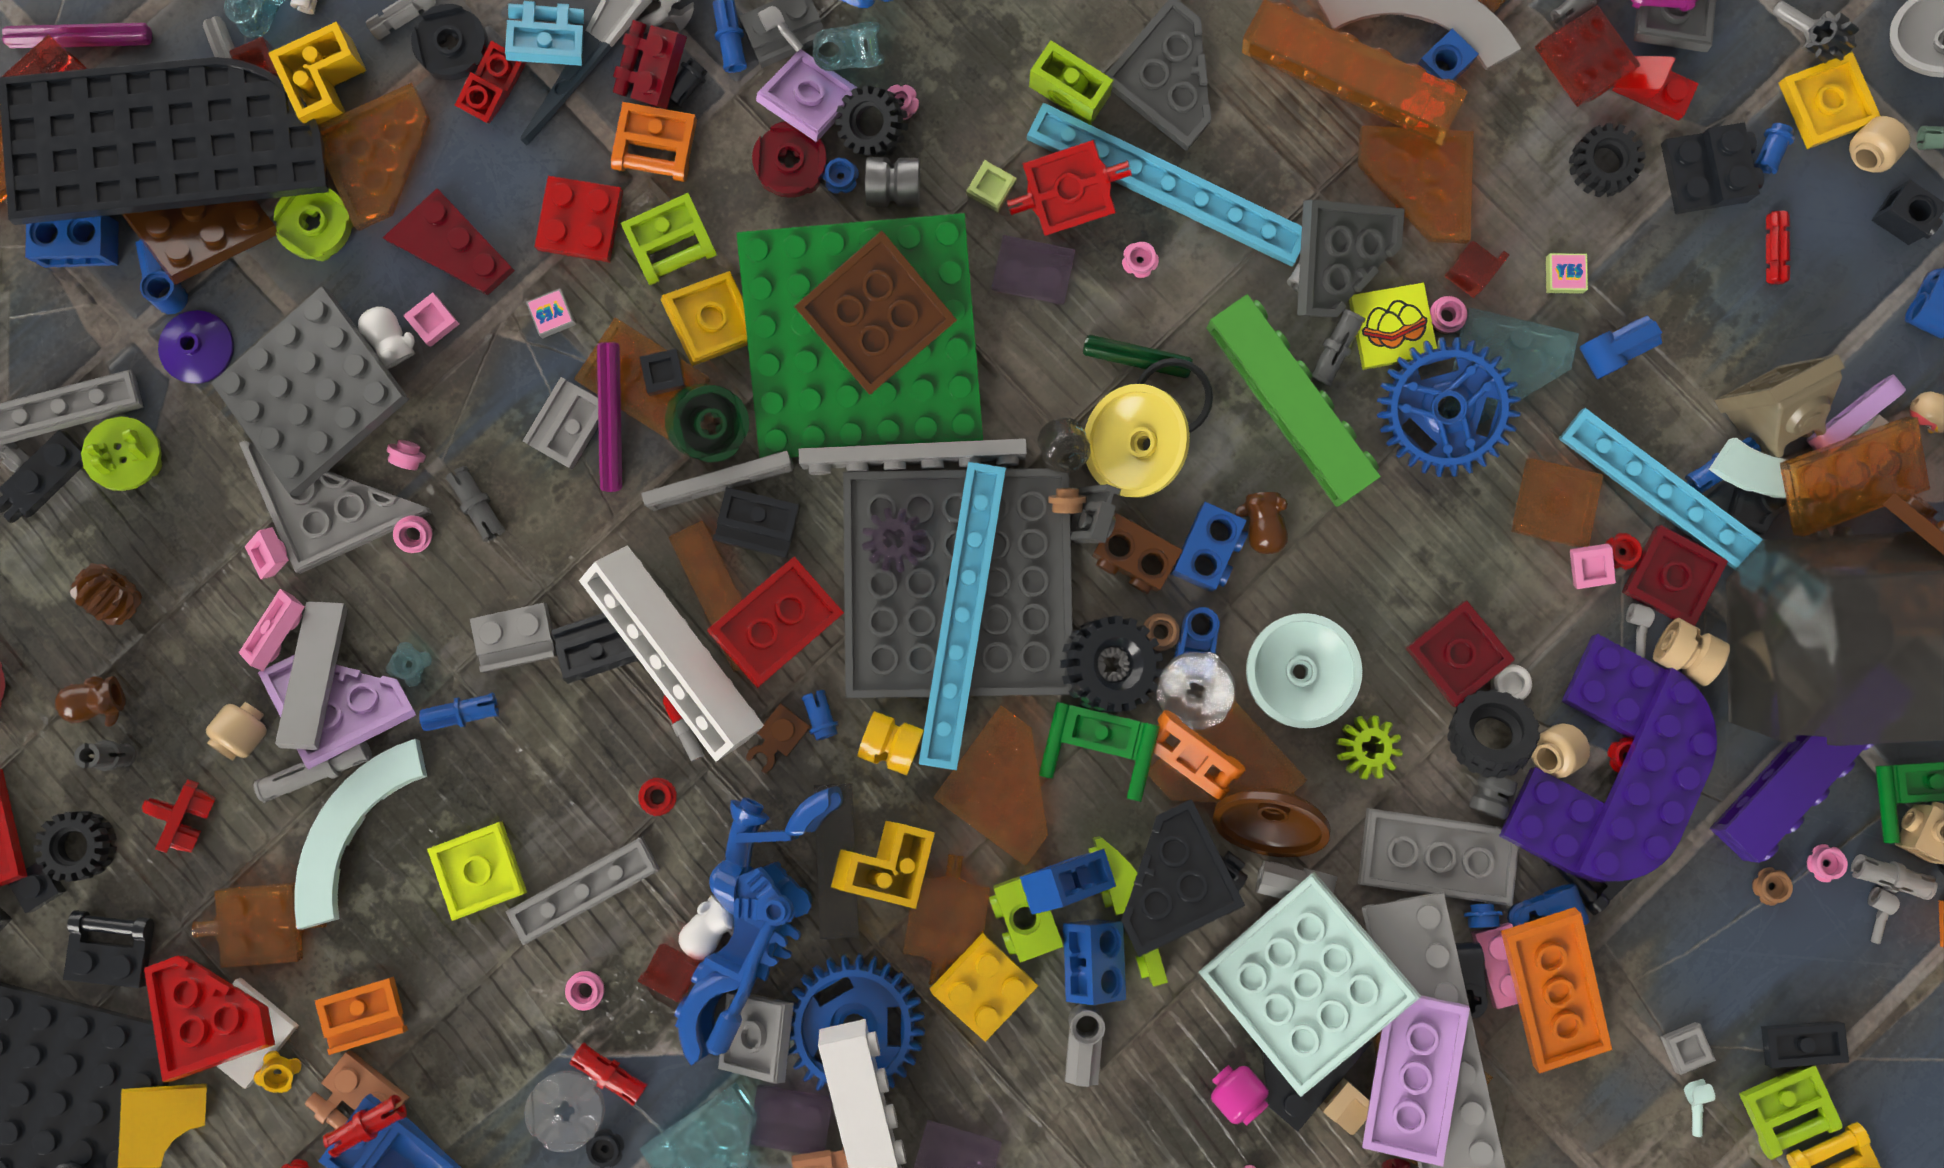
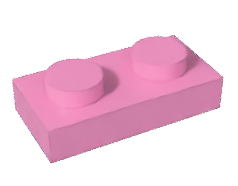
M279 589L239 651V654L250 666L264 671L269 662H273L278 657L282 647L281 644L289 631L295 629L299 624L305 606L292 594Z
M1508 922L1500 924V927L1485 928L1471 932L1473 941L1480 943L1484 953L1485 982L1492 1006L1496 1009L1518 1004L1501 934L1502 930L1513 927Z

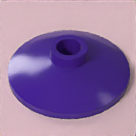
M200 310L187 311L174 317L163 329L158 343L159 358L165 370L174 378L190 384L206 383L220 376L230 364L234 351V341L228 326L219 317ZM194 338V347L186 350L187 342Z

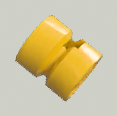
M874 711L861 741L857 757L875 764L882 760L886 761L888 769L908 775L919 748L924 729L905 722L897 726L894 718Z

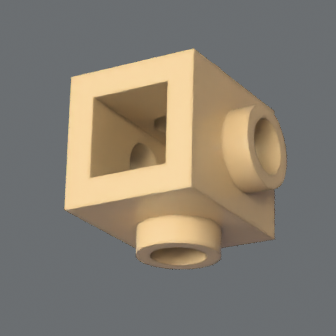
M1932 802L1931 805L1914 804L1902 819L1901 842L1895 843V845L1929 863L1944 865V804L1939 802Z

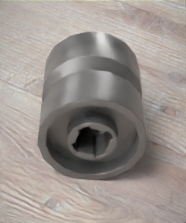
M867 157L865 174L866 205L887 207L890 201H895L898 207H919V158H898L895 164H891L888 157Z

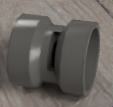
M1480 774L1477 781L1479 790L1477 794L1472 796L1469 808L1506 820L1509 812L1507 802L1509 797L1515 794L1518 783L1505 777L1496 779V777L1490 776L1487 778L1482 777Z

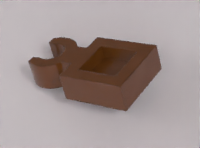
M780 703L764 723V726L757 732L765 741L762 745L751 748L746 755V760L752 761L756 754L764 753L767 757V764L761 771L764 774L770 772L776 764L777 752L780 751L788 757L811 726Z

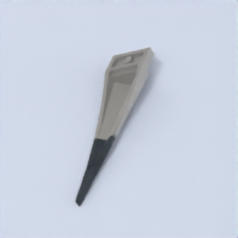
M652 0L600 1L583 34L582 66L566 65L556 83L521 135V141L525 145H528L627 31L632 24V20H636Z

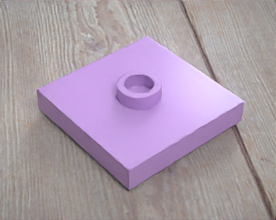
M800 49L758 91L756 101L817 142L835 123V119L842 115V113L836 112L838 106L844 107L846 104L842 101V98L845 95L852 96L851 90L857 87Z

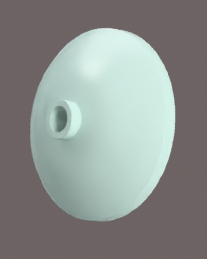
M1292 614L1272 622L1256 637L1247 658V683L1255 702L1275 721L1295 728H1315L1338 719L1353 704L1361 686L1362 662L1353 639L1337 623L1316 614ZM1296 665H1301L1305 669V676L1302 679L1296 678L1293 674V669Z

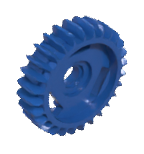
M1444 337L1439 338L1437 349H1433L1429 341H1424V353L1420 354L1415 348H1410L1409 352L1412 360L1408 362L1398 357L1397 362L1402 369L1400 372L1388 369L1387 373L1394 381L1392 384L1381 383L1380 385L1384 390L1389 391L1388 397L1377 398V402L1387 405V410L1377 413L1379 418H1388V424L1382 426L1380 432L1392 431L1393 436L1386 441L1387 446L1399 443L1401 447L1395 455L1400 458L1408 452L1411 455L1407 462L1409 467L1414 466L1418 460L1422 461L1421 472L1424 474L1427 473L1431 465L1435 466L1436 476L1438 477L1442 476L1445 467H1449L1451 475L1457 477L1458 466L1461 465L1470 474L1473 473L1472 462L1475 460L1481 466L1486 467L1487 462L1484 457L1486 453L1498 458L1500 454L1494 446L1497 443L1507 446L1510 444L1506 437L1502 436L1504 431L1516 432L1517 430L1515 426L1508 423L1509 417H1520L1521 414L1510 409V404L1521 401V397L1509 395V390L1518 386V383L1505 382L1504 380L1512 370L1510 368L1501 370L1496 368L1502 360L1501 356H1496L1490 361L1486 359L1490 350L1487 346L1478 353L1474 352L1476 345L1474 340H1470L1465 349L1461 348L1460 337L1454 338L1451 347H1447ZM1453 357L1456 358L1458 370L1421 380L1418 371L1420 366ZM1446 396L1455 397L1460 404L1458 414L1450 419L1443 418L1438 412V403ZM1489 397L1497 399V407L1489 434L1485 437L1477 435L1476 431L1486 398ZM1409 418L1436 443L1428 453L1401 428Z
M862 953L858 954L855 964H850L847 954L842 955L840 966H836L831 957L828 958L826 962L827 971L825 972L819 965H815L813 973L816 978L813 980L811 977L803 975L801 982L806 989L794 987L792 994L799 1001H789L794 1003V1016H792L791 1023L793 1030L790 1032V1041L794 1040L795 1044L789 1048L788 1056L795 1054L800 1056L793 1066L794 1069L806 1066L808 1070L803 1080L807 1082L815 1075L819 1078L816 1090L820 1091L827 1083L823 1063L815 1055L819 1048V1029L844 1024V1019L848 1015L859 1014L866 1019L869 1033L876 1031L880 1047V1055L875 1056L877 1068H885L889 1087H895L894 1073L901 1078L907 1076V1071L902 1065L903 1062L912 1066L916 1063V1058L909 1051H921L922 1043L914 1040L913 1037L925 1034L923 1027L915 1026V1022L924 1019V1012H913V1008L921 1003L920 997L910 999L908 997L914 985L910 983L902 987L899 984L904 976L902 971L894 977L890 976L889 973L892 965L890 962L882 970L878 969V957L876 956L872 958L869 965H865ZM844 977H849L854 987L820 1005L815 996L816 993ZM888 1007H900L901 1046L888 1045Z

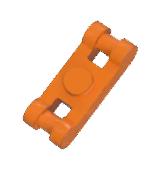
M1164 710L1157 719L1159 723L1157 726H1160L1154 753L1210 795L1222 800L1230 791L1228 787L1233 779L1238 780L1246 771L1245 767L1237 759L1226 755L1185 725L1177 715L1169 710ZM1170 734L1180 740L1174 748L1166 742ZM1212 764L1221 770L1216 777L1207 773Z

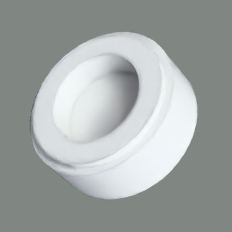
M1511 664L1491 679V689L1502 693L1508 692L1512 694L1511 696L1524 700L1531 692L1532 679L1525 668Z

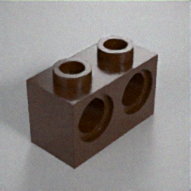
M1116 513L1114 515L1116 522L1112 534L1106 538L1105 543H1099L1092 554V557L1098 560L1096 566L1114 576L1118 571L1131 578L1129 584L1143 593L1149 594L1150 590L1157 593L1165 583L1182 549ZM1113 538L1125 540L1128 545L1127 555L1117 557L1111 554L1108 549V542ZM1146 556L1156 557L1161 564L1160 573L1157 575L1146 574L1141 566L1142 559Z

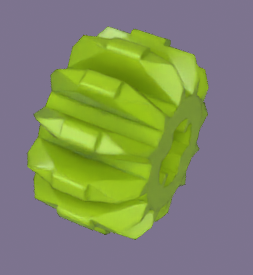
M1371 715L1367 723L1362 716L1355 717L1354 724L1356 729L1348 724L1342 727L1343 732L1349 738L1336 739L1337 745L1346 746V751L1337 755L1338 760L1351 759L1345 770L1348 773H1353L1359 768V778L1364 780L1369 778L1371 772L1376 779L1383 778V767L1392 771L1397 767L1390 759V756L1401 757L1403 754L1400 749H1392V744L1401 740L1399 734L1388 736L1393 724L1385 722L1379 727L1380 721L1376 715ZM1363 742L1376 744L1375 753L1362 751Z

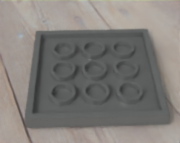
M322 286L211 383L288 494L296 497L410 400L331 291Z

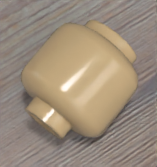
M1877 116L1867 125L1863 126L1852 138L1849 146L1850 156L1855 165L1862 170L1872 173L1884 172L1890 169L1909 148L1911 140L1909 131L1903 123L1895 118Z
M246 702L241 707L234 704H226L206 728V734L210 738L207 744L232 761L236 757H249L267 734L265 725L260 721L264 714Z
M1557 724L1540 733V739L1531 757L1535 766L1543 770L1544 773H1548L1558 779L1565 778L1586 765L1590 757V745L1587 737L1580 729L1570 724Z

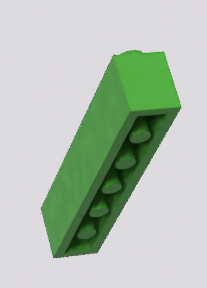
M1246 294L1213 317L1206 329L1337 508L1381 477L1377 472L1379 466L1374 457L1368 451L1363 452L1354 441L1357 437L1352 427L1344 420L1341 422L1333 412L1334 404L1327 393L1323 390L1318 391L1311 382L1312 374L1306 364L1301 360L1296 361L1288 350L1290 349V344L1285 335L1280 330L1274 331L1266 320L1268 319V314L1263 305L1258 300L1252 301L1249 295Z

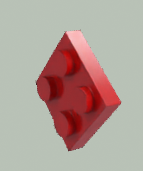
M548 176L534 247L542 252L610 263L623 190L621 187Z

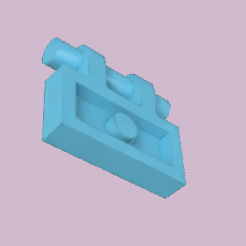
M524 1L523 4H508V18L522 19V21L507 20L506 60L582 66L583 26L569 25V23L584 24V9L569 8V4L560 3L557 4V7L537 6L535 1ZM536 21L556 22V24H555V23H542V22H536Z

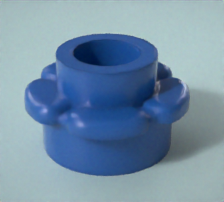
M836 158L827 164L823 180L826 181V188L830 192L836 194L840 192L848 193L856 187V179L859 177V172L856 165L847 159ZM838 174H844V178L838 179Z
M1494 904L1470 905L1471 912L1464 913V917H1468L1469 928L1500 927L1499 915H1503L1502 911H1495Z

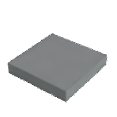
M737 990L727 992L725 1010L729 1008ZM750 994L741 1012L743 1021L728 1052L719 1056L718 1069L775 1084L785 1083L794 1003Z

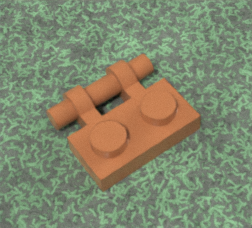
M349 1050L345 1052L321 1083L333 1094L328 1100H325L317 1092H314L307 1099L305 1105L315 1113L314 1118L322 1125L327 1122L334 1129H337L349 1119L338 1110L343 1102L353 1110H356L364 1097L370 1093L381 1102L395 1094L402 1100L396 1104V1108L405 1104L410 1097L356 1053Z

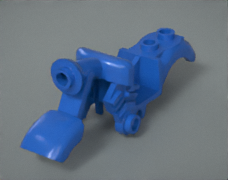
M838 786L821 790L804 800L790 817L785 830L758 831L759 826L765 824L770 819L763 812L764 806L746 797H743L742 801L731 800L730 811L733 823L728 837L725 860L713 869L709 878V885L715 898L734 917L733 935L725 947L705 957L704 961L697 966L691 978V982L695 985L689 995H686L681 1000L675 1011V1017L678 1018L675 1027L678 1028L680 1045L690 1066L696 1064L709 1054L718 1056L728 1052L743 1021L741 1012L757 977L763 981L767 980L770 967L777 965L779 959L773 957V955L783 959H788L792 956V952L784 948L788 944L785 936H791L795 940L801 938L800 931L788 924V922H792L793 917L797 918L808 914L812 908L813 899L811 893L805 888L800 887L791 876H788L787 871L781 867L779 861L757 869L750 866L754 842L792 841L798 839L805 832L818 830L824 819L843 803V795ZM738 989L729 1008L720 1013L715 1023L714 1014L720 998L724 993Z

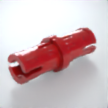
M582 1043L569 1063L598 1082L597 1087L602 1090L607 1088L631 1106L637 1103L648 1086L619 1067L620 1062L615 1059L610 1061L594 1051L586 1043Z
M394 1094L368 1111L360 1110L355 1113L351 1121L323 1136L325 1149L336 1143L335 1147L328 1151L332 1157L336 1158L362 1141L369 1142L375 1139L379 1131L407 1116L404 1104L396 1108V1104L402 1101L401 1098Z

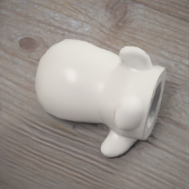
M377 306L365 311L360 316L358 321L360 333L375 350V353L387 369L400 364L415 354L412 349L415 343L414 336L410 332H406L404 337L402 336V329L396 316L390 309Z
M712 895L708 898L707 902L699 905L697 908L698 914L679 933L678 942L680 948L688 956L697 960H703L705 957L713 954L724 933L729 932L731 936L733 935V915L726 911Z

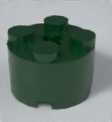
M700 383L683 388L668 401L665 414V428L671 443L681 453L701 461L718 462L733 456L739 450L749 430V416L744 403L734 393L721 386ZM704 415L713 418V422L708 424V430L700 426V422L704 420Z

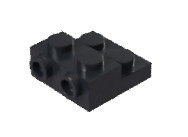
M1745 122L1712 127L1700 134L1669 138L1661 143L1675 214L1748 203L1760 194L1759 189L1763 187L1764 174L1760 167H1754L1752 154L1756 150L1757 141L1752 131L1747 132Z

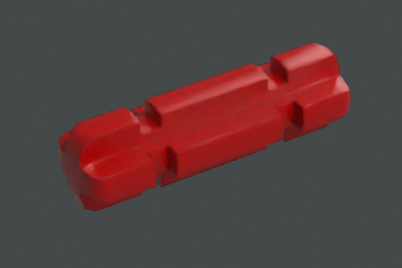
M1773 211L1766 216V230H1770V234H1766V264L1770 265V268H1766V281L1768 284H1784L1790 280V266L1786 265V262L1790 261V231H1786V227H1790V214L1787 211Z

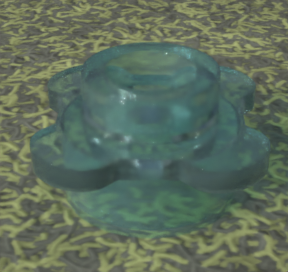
M403 642L397 646V651L387 664V673L392 677L404 679L408 686H417L422 681L421 674L425 667L431 665L432 658L427 652L420 653L413 649L411 643ZM407 661L412 662V667L408 668L406 666Z

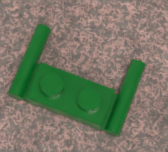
M1056 702L1038 776L1053 779L1063 742L1135 760L1126 798L1142 802L1160 726Z
M1944 761L1875 766L1884 843L1901 842L1897 804L1944 801Z

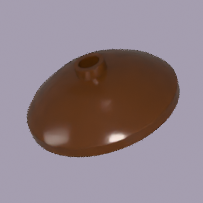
M1255 788L1230 794L1217 803L1212 820L1217 832L1230 843L1250 852L1273 857H1301L1314 854L1328 844L1331 832L1329 821L1316 806L1293 793L1275 788Z

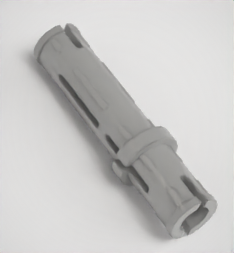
M364 741L309 770L304 763H299L276 774L254 781L255 794L260 801L266 803L327 777L331 779L341 775L342 771L370 761L372 759L371 749L368 743Z

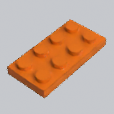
M1573 907L1502 930V939L1533 1067L1539 1074L1612 1050L1581 912Z

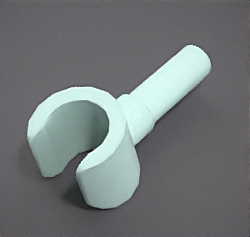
M1704 1079L1690 1082L1684 1087L1687 1100L1691 1104L1692 1135L1695 1137L1703 1136V1104L1715 1100L1712 1085L1706 1084Z

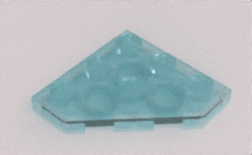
M1468 308L1467 320L1462 327L1460 339L1461 348L1465 349L1470 340H1474L1476 342L1474 352L1476 353L1485 346L1489 347L1490 350L1486 357L1489 361L1496 356H1501L1502 360L1496 368L1498 370L1510 368L1512 371L1504 378L1505 382L1518 383V386L1509 390V395L1523 399L1571 370L1579 333L1475 308ZM1456 358L1452 371L1458 370ZM1446 396L1442 417L1450 419L1458 414L1460 404L1455 397ZM1486 398L1479 425L1494 416L1497 399Z
M735 1082L646 1142L639 1150L651 1168H748L751 1154L749 1151L752 1133L755 1130L757 1113Z

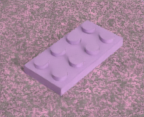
M1421 996L1382 1029L1362 1148L1443 1167L1470 1011L1469 1005Z

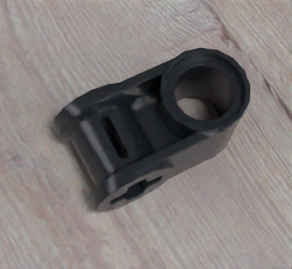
M1478 941L1455 943L1466 994L1471 995V1001H1468L1472 1019L1479 1018L1485 1013L1488 1005L1484 976V953Z

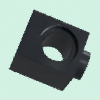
M1909 180L1889 193L1871 221L1907 245H1910L1923 237L1926 239L1930 238L1943 223L1940 216L1944 212V202L1912 180ZM1909 210L1915 214L1916 220L1911 217Z

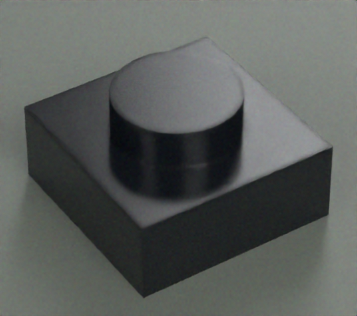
M676 348L639 357L649 396L687 387L679 351Z
M37 862L26 868L27 877L9 883L25 913L38 910L66 892L61 881L52 879L54 874L46 875L42 871L47 866L46 864L38 865Z

